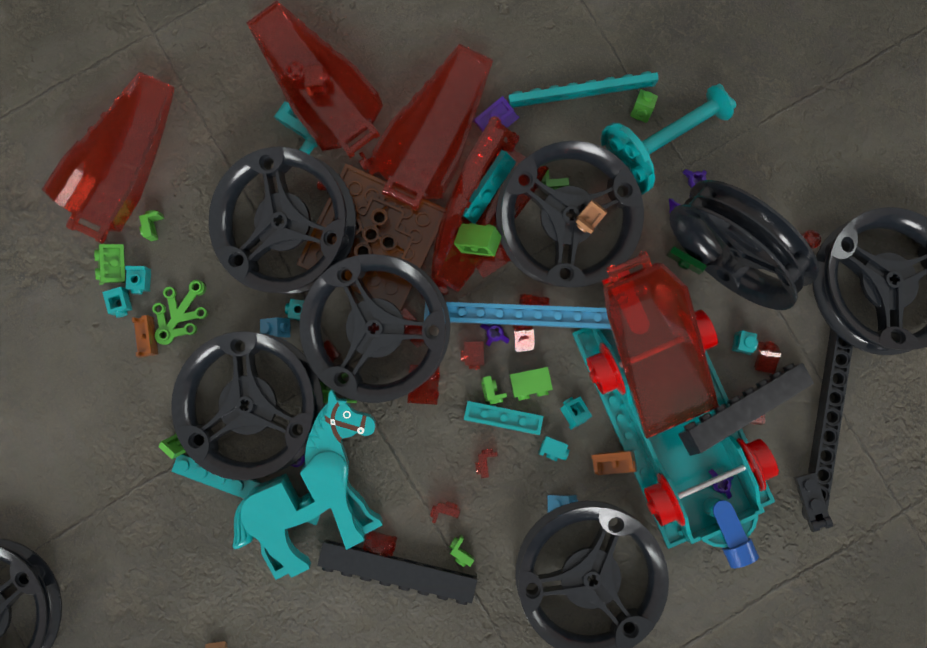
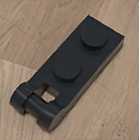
M811 472L794 477L810 530L817 532L823 527L826 529L833 527V522L829 516L816 473ZM820 514L821 520L817 521L815 515Z

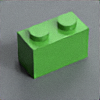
M475 223L461 224L454 245L461 253L495 257L502 236L496 227L490 224L486 226Z
M548 367L509 375L513 397H518L519 401L530 399V394L537 393V397L549 395L548 391L553 390Z

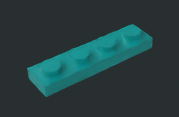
M501 150L460 211V214L470 223L476 224L517 163L507 152Z
M467 401L464 420L540 435L544 416Z

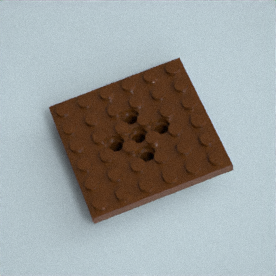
M345 164L340 176L352 195L356 210V224L359 225L352 249L347 258L358 256L360 250L367 249L368 254L398 257L422 268L448 213V209ZM330 196L317 221V224L323 227H327L328 224L334 221V209ZM379 215L385 216L384 221L381 223L375 221ZM314 228L310 236L321 239L323 230ZM370 232L377 233L376 238L373 240H368L367 235ZM334 235L332 238L333 244L337 240V235ZM387 240L394 241V245L391 248L384 246ZM308 241L296 265L306 270L314 266L323 256L321 244ZM350 270L345 272V278L348 281L352 278ZM367 271L362 279L373 298L390 301L400 312L413 287L411 283L400 276L384 271ZM357 284L351 286L354 292L362 295Z

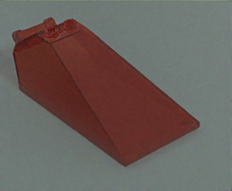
M646 251L640 253L638 257L617 266L611 265L607 267L606 270L611 279V282L604 285L607 316L646 439L705 414L719 406L688 286L663 263L651 264L650 257ZM643 264L642 269L621 278L618 277L619 273Z

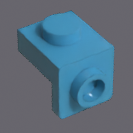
M289 318L260 319V333L283 338L291 336Z
M548 495V512L562 505L578 501L577 495Z

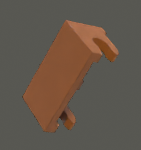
M148 315L141 316V318L133 317L132 322L135 327L138 351L136 356L140 358L158 355L154 317Z
M634 450L592 455L594 473L597 475L637 472Z

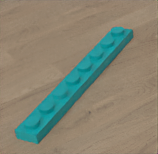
M647 71L636 76L627 74L622 76V78L608 77L603 81L589 80L583 84L570 83L563 87L554 85L548 89L541 90L540 88L530 90V92L524 93L522 91H515L509 95L508 103L512 108L654 87L659 80L658 72L651 73Z
M186 454L176 458L171 471L243 499L249 495L254 487L262 484L253 479L232 480L219 477L203 469ZM321 514L307 522L317 525Z

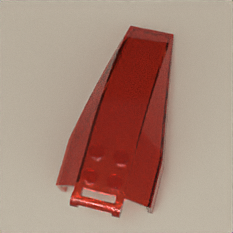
M277 0L246 22L292 111L322 151L343 148L349 158H352L356 151L374 138L380 137L373 123L383 107L382 101L375 88L352 62L334 50L329 43L323 41L317 33L311 31ZM367 129L370 131L368 134H366L352 146L349 147L347 145Z
M459 44L447 57L444 64L439 66L430 80L424 83L422 89L418 93L416 92L412 100L391 120L372 154V165L387 180L382 191L383 195L387 197L389 195L411 206V209L417 211L422 199L442 198L458 170L493 63L492 59ZM395 185L416 197L413 199L392 189V187Z
M139 72L123 89V92L113 100V105L100 115L101 118L97 123L87 129L88 133L80 141L77 140L61 158L41 190L53 202L72 213L66 224L68 229L84 233L95 238V241L101 244L105 242L109 231L121 232L140 201L149 178L175 90L173 86ZM81 218L101 228L97 232L78 223Z
M497 116L489 119L487 126L467 157L447 201L436 237L431 276L457 292L460 291L474 273L476 267L484 260L482 258L483 255L461 253L454 245L461 224L470 223L462 215L465 208H469L471 204L469 201L471 195L478 188L481 180L501 150L507 152L517 162L515 166L526 158L514 150L519 141V135L505 127ZM542 166L537 169L536 179L541 182L549 168ZM524 176L519 177V183L522 186L527 184ZM503 183L476 222L477 225L486 226L490 224L496 227V206ZM533 185L530 191L534 193L537 187ZM525 194L517 196L514 219H516L530 200Z

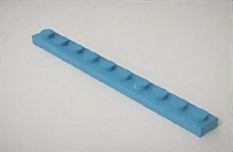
M426 302L424 320L430 315ZM446 302L450 322L618 330L619 308Z

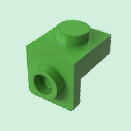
M641 89L630 116L647 123L654 110L658 96Z
M544 169L543 174L540 175V181L554 190L569 186V178L549 179V169Z
M150 210L145 212V215L139 216L141 222L139 229L144 238L149 241L158 240L154 222L164 219V215L156 210Z
M176 433L161 441L159 448L171 459L186 452Z
M464 536L455 537L449 546L451 548L450 554L456 557L455 561L463 567L465 565L471 567L474 557L460 548Z

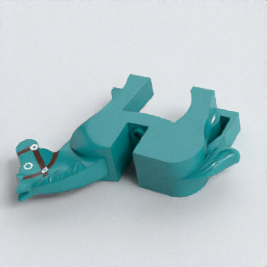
M331 389L328 403L319 412L310 431L306 445L305 463L300 472L309 493L302 496V500H300L286 473L254 487L236 509L232 547L239 549L252 542L253 538H256L261 545V554L275 580L287 574L292 578L310 569L311 560L293 545L287 528L303 524L331 508L347 550L364 541L365 534L382 526L383 519L381 515L371 510L365 499L349 483V461L342 442L343 438L352 437L356 433L363 436L373 434L376 424L374 417L371 414L354 410L347 403V399H338Z

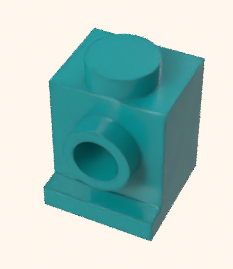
M125 266V270H127L125 289L131 291V294L142 295L143 291L150 292L151 269L145 266Z
M117 287L102 292L108 314L116 315V318L127 316L128 311L132 310L128 295L129 290L124 287Z
M290 299V303H286L285 314L288 315L289 319L300 321L301 312L296 313V307L301 306L302 311L304 301Z
M743 330L735 332L731 351L746 355L754 353L758 347L757 334Z
M581 396L576 399L570 397L563 402L564 405L560 408L570 425V430L587 422L592 417Z
M545 436L538 454L543 456L545 452L547 453L546 457L557 461L560 458L566 461L570 450L567 449V444Z

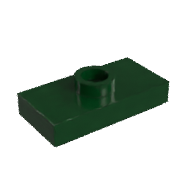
M675 246L666 254L667 257L678 262L679 267L685 270L690 269L698 275L704 272L707 267L706 264Z

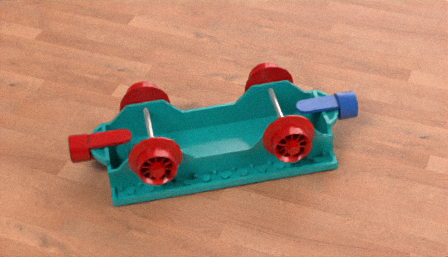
M623 270L605 278L602 283L609 299L613 298L606 308H619L618 330L582 328L573 332L572 336L623 451L634 450L637 472L633 473L666 547L670 549L686 541L690 544L703 541L713 547H723L722 549L727 561L733 569L746 567L759 559V555L751 538L748 537L756 528L758 515L765 512L763 507L775 502L766 480L777 476L779 473L771 450L761 439L748 443L741 428L703 453L690 456L678 435L685 430V425L693 421L695 423L699 422L700 416L706 413H714L713 409L721 404H729L727 401L729 399L706 351L718 344L717 334L710 318L701 309L689 314L678 288L659 295L648 290H634L636 285L629 270ZM713 469L718 476L712 478L708 471ZM733 476L730 489L732 497L730 499H727L724 493H718L713 489V484Z

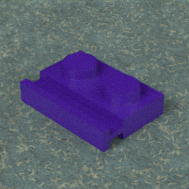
M502 96L473 121L491 142L520 117L517 116L514 109Z

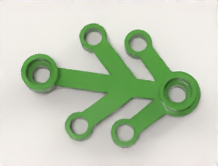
M193 280L189 284L190 291L179 307H177L176 290L172 287L164 289L163 295L168 300L171 316L168 324L164 314L166 311L165 305L155 303L152 307L153 312L157 314L159 328L155 332V339L159 344L168 345L174 340V337L196 334L197 326L192 323L186 324L184 328H174L179 322L197 318L205 319L208 316V311L202 307L185 313L195 297L205 293L206 285L204 282ZM195 284L199 285L198 290H194ZM169 290L173 291L171 296L167 295ZM158 306L162 307L160 312H157ZM203 310L204 315L200 317L199 311ZM193 326V331L189 333L188 328ZM163 332H166L167 336L163 339L161 335Z

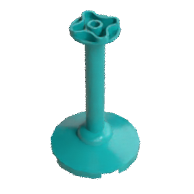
M717 84L708 88L706 103L643 141L630 128L621 123H611L603 129L601 134L602 147L606 145V149L616 155L629 168L638 183L641 195L651 190L655 182L654 166L650 158L651 153L714 115L721 120H729L733 116L736 102L728 95L723 85Z

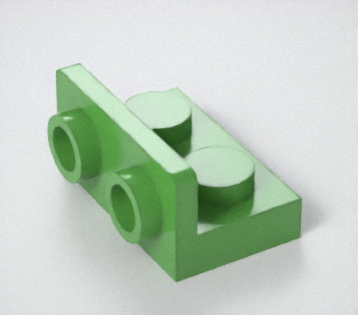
M99 244L98 250H94V260L98 261L99 267L95 268V280H99V285H104V283H125L124 244Z
M491 376L481 379L485 402L490 401V405L503 402V398L507 397V393L495 395L494 392L497 391L495 379L492 380Z

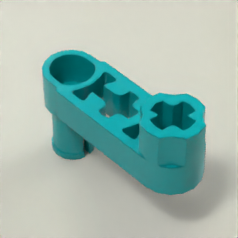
M284 101L274 115V118L305 139L299 150L310 155L313 149L318 147L323 137L294 118L298 110L290 103Z

